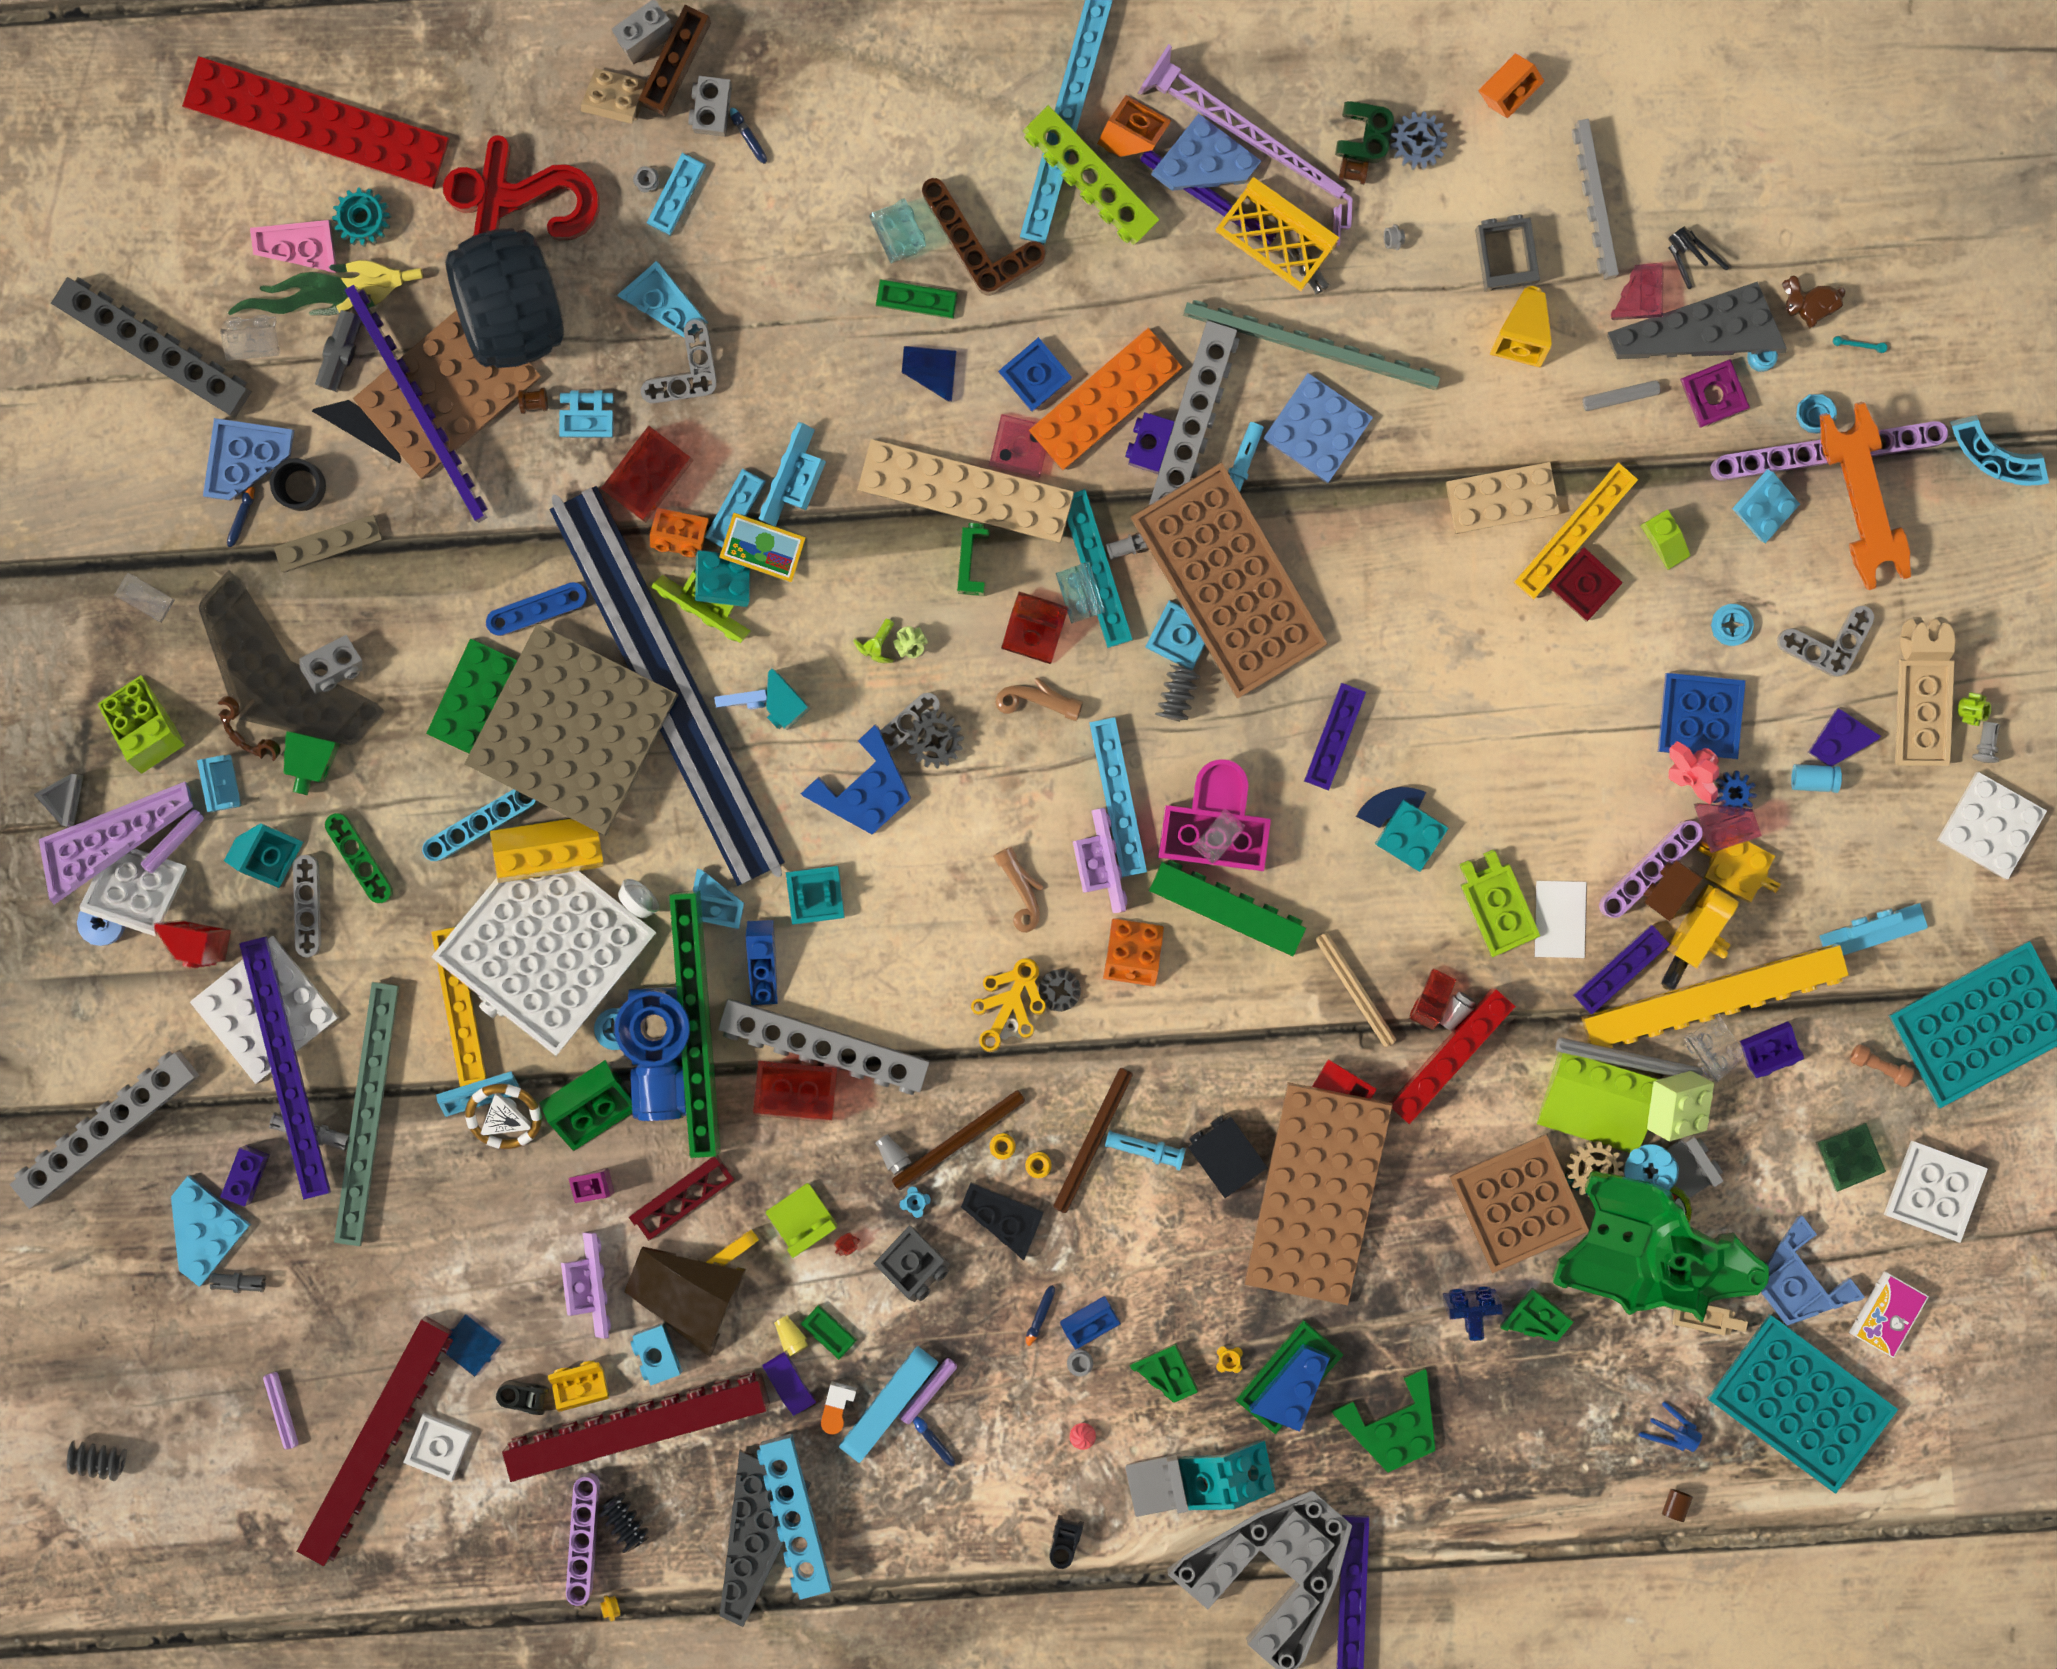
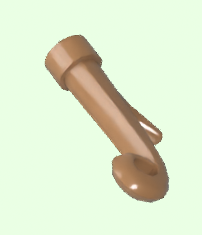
M1035 678V683L1040 690L1025 686H1009L1003 688L996 697V707L1005 714L1013 713L1018 708L1020 697L1065 715V718L1076 722L1083 705V701L1074 698L1069 699L1055 692L1040 678ZM1008 696H1011L1013 699V703L1010 706L1003 704L1004 699Z
M1012 846L993 857L998 866L1002 867L1027 909L1019 910L1013 918L1016 929L1027 933L1035 929L1040 917L1039 906L1031 886L1038 890H1042L1043 886L1023 869L1016 859L1017 855ZM1023 915L1030 916L1029 923L1026 925L1021 922Z

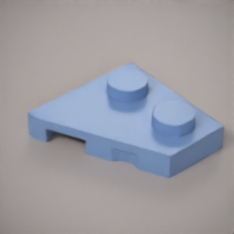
M767 690L715 697L716 708L747 705L749 710L765 708Z

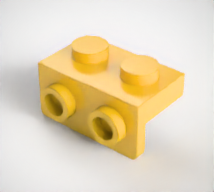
M586 1361L581 1363L580 1367L572 1369L560 1368L555 1370L554 1374L548 1375V1380L552 1384L556 1410L558 1412L610 1399L604 1369L599 1362Z

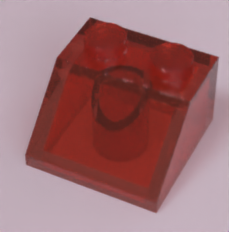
M1019 591L1001 649L1051 664L1069 607Z

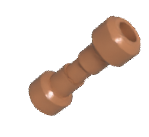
M1862 1044L1856 1045L1850 1055L1851 1063L1859 1067L1866 1065L1873 1069H1878L1892 1077L1895 1084L1904 1088L1909 1086L1914 1078L1915 1072L1913 1068L1904 1064L1897 1066L1891 1062L1888 1063L1881 1060L1880 1057L1871 1053L1870 1048Z

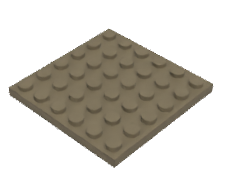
M537 623L464 764L606 836L678 694Z

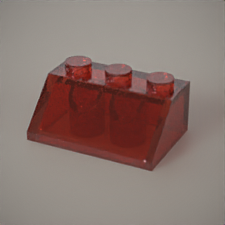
M758 1061L753 1107L754 1116L833 1123L837 1068Z

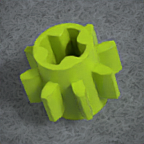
M1969 692V698L1963 697L1960 700L1958 715L1963 717L1962 722L1980 726V720H1988L1991 713V704L1986 701V696Z

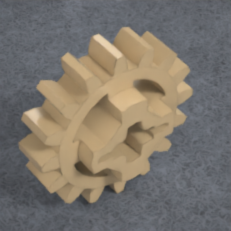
M1588 1141L1585 1145L1586 1149L1577 1146L1578 1154L1569 1155L1573 1159V1163L1566 1164V1167L1572 1169V1172L1568 1173L1566 1177L1575 1180L1571 1184L1572 1188L1580 1186L1578 1192L1580 1195L1586 1193L1585 1184L1589 1174L1593 1171L1591 1167L1593 1164L1600 1166L1597 1169L1598 1172L1608 1174V1168L1612 1167V1175L1624 1176V1173L1618 1170V1167L1623 1166L1624 1162L1616 1161L1620 1154L1616 1151L1610 1153L1612 1146L1607 1144L1602 1149V1142L1597 1141L1595 1147H1593L1591 1142ZM1599 1152L1605 1156L1594 1159L1590 1153ZM1582 1161V1171L1578 1173L1579 1164Z

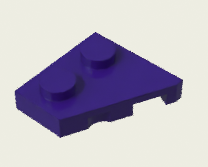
M1837 708L1807 753L1827 766L1832 767L1879 740L1881 736Z

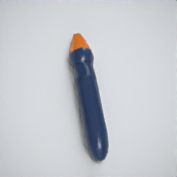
M254 487L248 488L242 496V503L227 537L228 547H233L240 536L250 510V505L254 502Z
M1053 1285L1046 1289L1032 1322V1327L1027 1331L1026 1343L1028 1346H1031L1039 1336V1330L1055 1295V1287Z

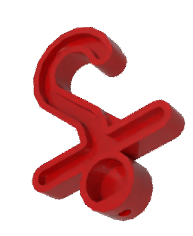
M500 135L491 137L487 143L482 176L474 169L458 167L450 171L443 182V194L447 202L455 210L462 213L477 211L473 236L499 229L501 218L516 210H521L559 189L572 191L577 197V204L571 214L553 217L548 221L547 231L553 239L557 241L574 240L586 234L595 224L600 211L599 194L592 180L581 169L567 164L551 165L516 184L509 183L506 179L511 147L508 141Z

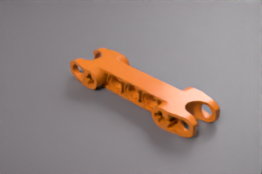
M1859 402L1855 404L1854 408L1855 423L1846 432L1838 431L1830 414L1824 413L1820 415L1821 445L1829 465L1839 462L1841 464L1861 539L1849 543V549L1853 564L1865 588L1872 590L1876 588V569L1884 561H1892L1900 578L1907 579L1911 577L1910 549L1904 530L1901 527L1893 530L1890 529L1870 453L1882 449V443L1878 427L1874 423L1866 404Z

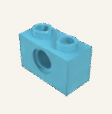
M664 1322L634 1333L632 1336L633 1341H630L635 1356H640L643 1364L640 1366V1371L645 1381L649 1380L650 1386L681 1375L683 1370ZM652 1348L660 1350L662 1359L659 1361L650 1359L649 1350Z

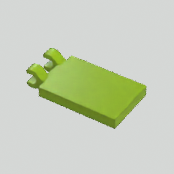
M1492 849L1483 853L1489 868L1476 873L1472 862L1469 860L1459 864L1467 880V882L1460 884L1488 951L1493 958L1540 937V933L1510 864L1501 866L1496 851Z

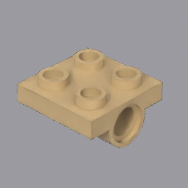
M595 68L581 103V111L632 124L633 121H637L640 114L641 104L638 99L646 85V80Z

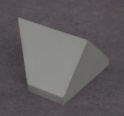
M70 774L34 794L62 826H74L83 775Z

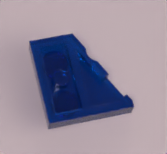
M904 346L902 374L942 397L945 401L952 402L957 352L953 350Z

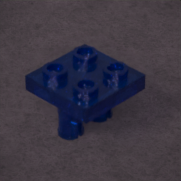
M1481 1286L1475 1288L1474 1291L1452 1289L1449 1293H1443V1304L1449 1318H1464L1465 1330L1468 1332L1469 1340L1471 1341L1484 1340V1316L1503 1314L1500 1298L1496 1290L1491 1289V1287Z

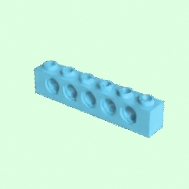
M788 1434L762 1441L760 1449L757 1450V1456L760 1465H765L767 1475L763 1476L766 1490L772 1491L774 1500L770 1501L773 1516H778L780 1526H777V1533L780 1542L785 1541L787 1551L783 1552L787 1568H792L794 1577L790 1578L793 1593L798 1592L799 1599L801 1600L831 1592L832 1584L793 1435ZM783 1460L787 1464V1470L783 1472L776 1471L773 1467V1462ZM785 1485L790 1486L794 1491V1495L784 1497L780 1493V1488ZM790 1511H795L800 1515L801 1520L797 1523H792L788 1521L786 1514ZM803 1537L807 1541V1546L797 1548L793 1544V1539ZM808 1562L812 1564L814 1571L810 1574H805L800 1570V1565Z

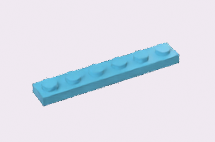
M1113 717L1089 722L1122 877L1145 873L1147 869L1116 719Z

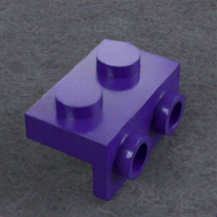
M1788 1021L1739 1041L1746 1064L1755 1078L1768 1076L1774 1071L1786 1066H1792L1804 1059V1055L1798 1047L1793 1028Z

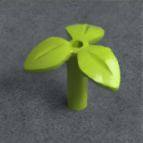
M886 618L875 637L868 640L864 645L859 643L856 638L853 639L856 648L864 656H871L873 661L879 663L894 662L893 659H888L881 655V646L894 626V622Z

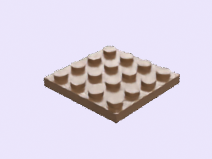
M1546 1134L1449 1176L1492 1273L1589 1232Z

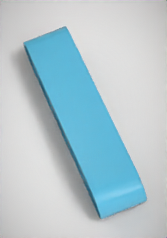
M513 789L429 838L422 847L423 855L430 861H442L489 834L490 831L496 830L535 807L539 802L533 799L530 803L525 804L521 800V793ZM503 802L508 803L511 808L509 815L506 817H502L498 812V807ZM481 815L485 816L488 821L487 827L482 831L475 824L476 819ZM456 829L463 830L465 834V839L460 844L456 843L453 839V833ZM434 842H438L442 846V853L438 857L433 856L430 852V847Z
M917 1346L846 1435L839 1448L860 1463L931 1374L938 1361Z

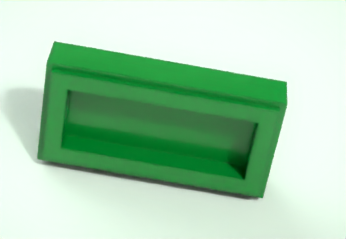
M819 1304L800 1324L838 1360L857 1341L850 1332Z

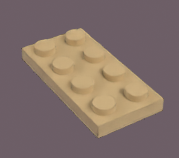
M1550 462L1445 482L1455 534L1560 514Z

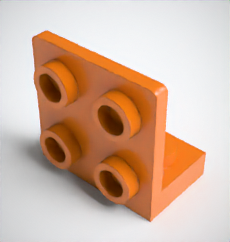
M1112 919L1103 979L1155 987L1164 927Z

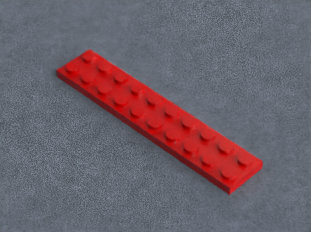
M200 56L197 58L182 105L186 109L431 189L435 187L450 141L448 137Z

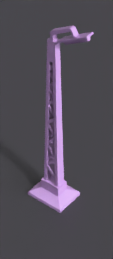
M1168 44L1142 84L1138 94L1142 95L1153 87L1163 94L1168 92L1337 199L1342 197L1347 200L1346 225H1341L1342 204L1334 208L1333 233L1339 237L1336 245L1338 247L1340 245L1341 229H1349L1351 227L1352 197L1344 193L1345 189L1181 74V69L1170 62L1172 46ZM1175 78H1177L1190 88L1177 91L1170 86ZM1197 92L1198 104L1185 95ZM1203 97L1217 107L1205 109ZM1224 111L1226 121L1213 114V112ZM1231 117L1239 121L1241 125L1233 126ZM1249 128L1250 136L1240 130ZM1255 133L1262 137L1264 140L1257 141ZM1272 144V150L1264 145ZM1278 149L1282 151L1284 155H1278ZM1292 158L1293 164L1286 159Z

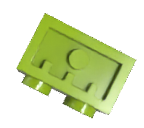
M809 1183L804 1184L766 1211V1215L788 1245L787 1251L792 1258L828 1235L838 1226Z

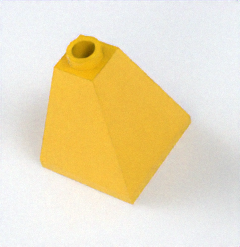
M1528 286L1524 288L1500 329L1489 355L1540 368L1552 345L1546 294L1536 286Z

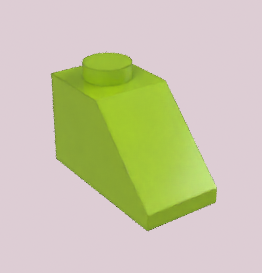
M1668 509L1640 525L1667 570L1691 556L1682 531Z

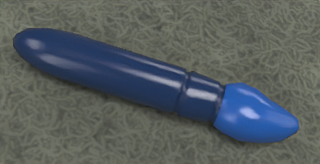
M916 1416L913 1420L916 1430L922 1433L925 1440L947 1465L954 1467L956 1463L952 1454L928 1428L926 1422Z

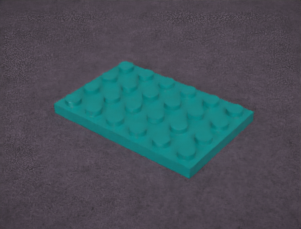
M2030 941L2020 944L1888 1015L1937 1108H1942L2057 1047V990Z
M1770 1314L1707 1397L1709 1401L1835 1494L1899 1410Z

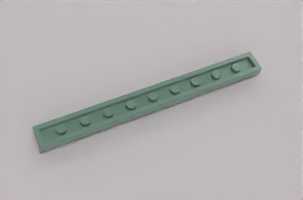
M1193 300L1192 303L1187 302L1183 316L1205 323L1207 321L1236 329L1239 333L1428 389L1436 390L1440 381V377L1435 376V371L1422 367L1420 371L1409 368L1410 364L1404 361L1395 360L1394 363L1384 361L1385 356L1377 353H1370L1369 356L1359 353L1360 349L1349 345L1340 348L1334 346V341L1326 338H1319V341L1308 338V333L1294 330L1293 333L1283 331V326L1275 323H1269L1268 326L1259 324V319L1248 315H1243V318L1232 316L1233 311L1225 308H1218L1215 311L1207 308L1208 304L1201 301Z
M372 982L334 1243L353 1246L362 1245L400 985Z

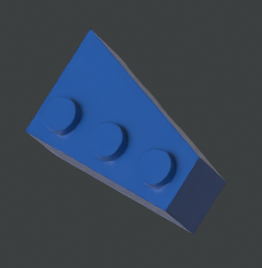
M1302 1344L1283 1366L1279 1374L1249 1406L1250 1411L1300 1432L1330 1357L1328 1354Z

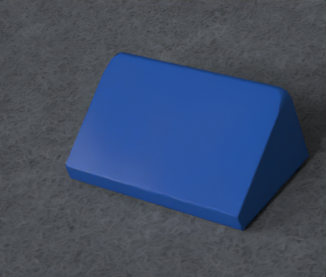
M1105 1296L1060 1321L1064 1333L1075 1350L1121 1324Z

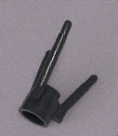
M1686 226L1668 238L1672 244L1668 249L1673 254L1688 289L1692 288V284L1679 251L1685 254L1691 250L1704 266H1707L1708 261L1695 247L1697 245L1724 270L1729 269V266L1701 242L1692 231L1689 232Z

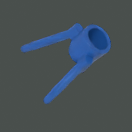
M1663 1402V1407L1685 1427L1680 1426L1677 1430L1655 1418H1651L1650 1421L1675 1435L1674 1440L1676 1441L1644 1432H1639L1638 1435L1648 1440L1676 1447L1681 1451L1687 1449L1694 1452L1701 1442L1702 1433L1696 1431L1695 1424L1685 1419L1667 1402Z

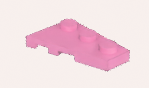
M330 220L250 228L253 255L337 273Z

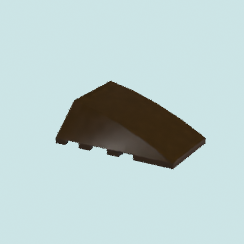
M642 1247L624 1292L707 1356L711 1357L720 1336L718 1333L731 1299L739 1289L746 1269L740 1267L736 1269L725 1267V1264L714 1262L711 1264L701 1262L699 1258L690 1256L683 1258L676 1256V1253Z

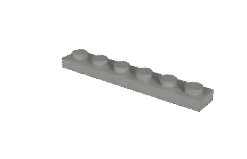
M1588 118L1578 120L1575 124V129H1572V138L1574 144H1578L1580 154L1577 155V164L1579 170H1583L1585 180L1582 181V190L1584 196H1588L1590 206L1587 207V216L1589 222H1593L1595 232L1592 233V242L1594 248L1599 250L1600 258H1597L1598 272L1603 274L1604 280L1615 278L1619 273Z

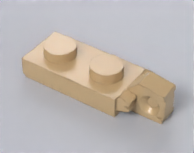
M1708 1304L1703 1322H1700L1693 1313L1674 1309L1672 1324L1725 1336V1334L1731 1335L1732 1329L1746 1332L1748 1321L1735 1318V1311L1728 1308Z

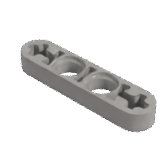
M302 855L296 858L293 864L295 948L302 957H312L318 954L321 949L319 863L311 855ZM305 859H307L308 864L313 866L312 869L308 870V878L313 877L314 882H299V877L305 878V871L300 869V864H304ZM305 885L312 887L314 891L312 899L308 901L300 896V890ZM304 912H310L314 915L315 920L310 927H306L301 923V915ZM315 929V935L309 934V941L314 943L315 947L310 949V953H307V949L302 948V943L307 941V934L301 935V930L311 931Z

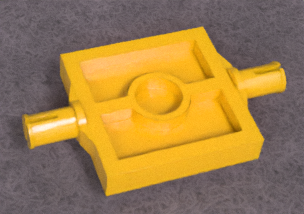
M1730 831L1726 832L1722 842L1716 848L1704 841H1701L1699 847H1697V851L1710 857L1709 867L1703 878L1748 903L1752 902L1757 890L1762 886L1774 893L1781 886V883L1767 877L1775 856Z

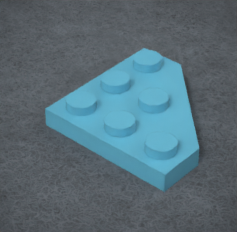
M189 1175L171 1196L179 1271L197 1286L201 1287L251 1224Z

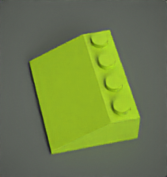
M1558 1052L1536 1124L1589 1141H1600L1602 1145L1608 1144L1612 1148L1631 1153L1632 1150L1641 1147L1648 1131L1647 1125L1653 1083L1659 1079L1598 1060Z

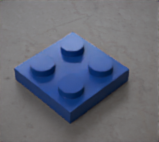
M1039 337L998 371L1031 412L1036 410L1072 379V376Z

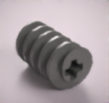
M1169 664L1175 669V672H1167L1166 675L1173 681L1164 682V686L1170 691L1161 693V696L1167 702L1158 703V706L1164 712L1155 713V715L1178 722L1180 720H1188L1189 717L1183 713V710H1191L1192 707L1186 703V700H1193L1195 698L1189 693V690L1198 688L1191 681L1200 679L1201 676L1192 670Z
M73 1440L67 1454L68 1473L73 1475L78 1471L80 1476H85L88 1472L89 1477L95 1478L99 1475V1478L102 1480L106 1479L109 1475L111 1481H116L124 1469L127 1450L123 1449L119 1456L117 1455L116 1447H113L110 1453L107 1454L106 1445H103L100 1451L96 1452V1445L92 1443L89 1450H86L85 1442H81L79 1448H75V1440Z

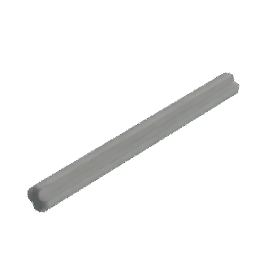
M1558 1038L1556 1044V1051L1659 1074L1674 1076L1693 1071L1701 1076L1703 1075V1069L1699 1067L1570 1039Z

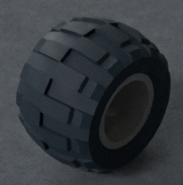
M513 228L495 229L474 235L458 244L457 249L448 252L445 264L450 289L466 339L478 363L484 367L495 365L496 368L517 367L537 361L551 353L553 347L561 345L564 337V327L557 295L544 256L531 233L525 229L517 232Z

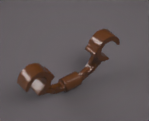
M230 696L222 697L217 704L226 705L230 710L223 709L218 715L221 717L224 729L229 734V738L237 747L240 746L243 750L259 756L260 759L267 753V748L272 752V761H275L281 753L278 743L271 739H262L254 747L245 743V739L237 730L234 731L230 725L231 719L234 720L239 715V704Z

